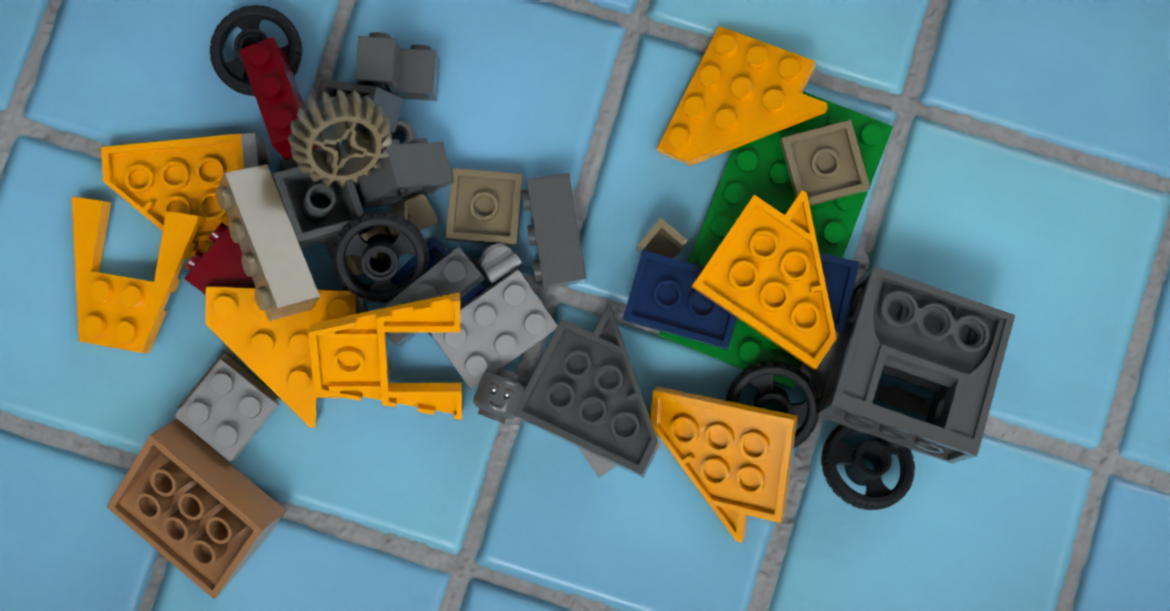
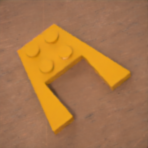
M72 196L79 342L139 353H150L167 311H164L171 292H176L180 279H177L184 260L189 259L195 246L192 241L199 225H204L206 217L166 211L153 282L100 273L111 203Z
M460 293L310 324L308 336L314 392L361 401L362 397L381 400L384 406L396 408V403L418 407V412L434 415L435 411L453 414V419L462 420V383H389L386 332H460Z

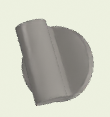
M504 243L488 246L482 252L479 259V267L491 283L496 282L522 265L516 253H513L508 245Z

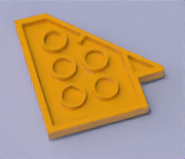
M718 26L657 147L658 152L692 166L826 113L828 109L826 102L802 94L816 67L815 61Z
M206 286L205 324L310 428H316V399L342 397L314 392L308 336L309 326L312 323L356 314V294H352L349 290L317 289L320 298L311 310L269 321L265 310H260L255 299L256 287Z

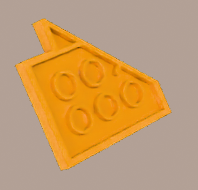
M242 133L101 147L103 182L162 231L166 211L206 217L204 225H199L192 241L195 246L191 255L193 256L197 250L204 254L213 244L208 237L221 222L227 226L230 222L226 209L222 210L219 207L216 189L219 187L224 173L244 169Z
M804 190L799 192L785 215L754 195L692 285V288L813 370L817 369L837 337L807 192Z
M657 386L652 394L650 415L655 432L736 542L742 543L746 537L748 516L781 523L785 514L797 415Z

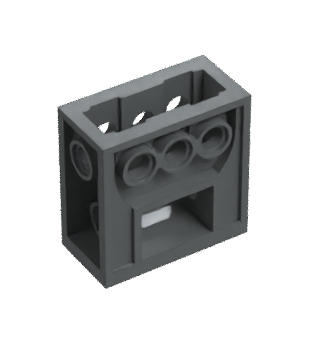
M873 266L854 284L844 333H839L819 398L820 405L817 415H819V418L951 464L976 457L979 452L1015 315ZM881 373L934 391L926 422L872 404Z

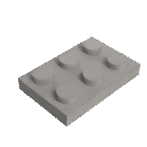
M516 268L460 308V332H430V334L472 390L479 385L483 374L497 372L498 368H503L555 331L558 326L521 272Z

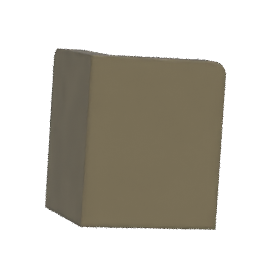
M660 217L638 243L636 251L641 254L642 250H646L674 259L684 248L688 240Z

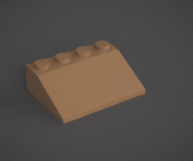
M178 419L173 420L149 436L106 506L213 599H216L269 536L286 512L283 507Z

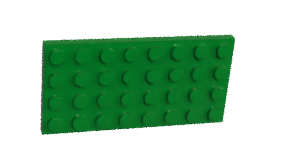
M803 91L802 94L826 102L828 106L826 113L732 149L687 263L701 267L706 266L754 195L785 215L795 200V195L780 145L781 138L851 120L871 186L893 126ZM868 191L810 206L820 253L843 258ZM738 318L728 350L661 331L659 333L661 338L742 370L753 364L765 361H781L791 364L798 369L802 365V361ZM777 374L773 379L774 383L790 389L793 388L795 383L793 380Z

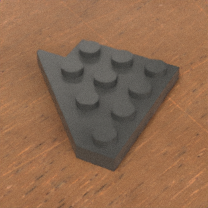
M606 307L593 333L562 319L527 384L514 415L520 420L644 478L660 444L612 308Z

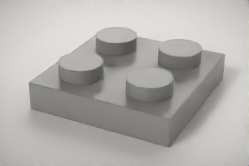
M220 359L176 413L175 417L227 460L232 462L237 459L280 404L225 359Z

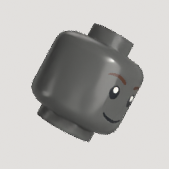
M498 368L497 374L491 372L483 374L473 398L474 405L479 408L477 414L503 424L506 419H514L516 417L514 414L525 391V387L517 382L519 375L502 368Z

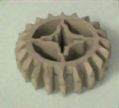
M338 89L336 97L330 98L323 91L322 101L316 102L309 98V110L298 108L297 115L299 119L291 120L292 132L289 133L288 137L290 147H292L291 154L303 174L309 173L310 178L314 182L322 178L323 183L328 187L334 180H337V183L342 188L346 180L352 179L353 182L358 184L359 176L364 174L371 178V168H382L380 158L389 157L385 147L392 144L391 126L388 119L385 118L382 108L378 104L374 105L368 95L361 99L360 95L354 90L346 97L344 92ZM360 123L366 126L368 133H361L360 129L356 128V124ZM313 144L320 145L321 149L327 150L326 154L316 151L313 148Z

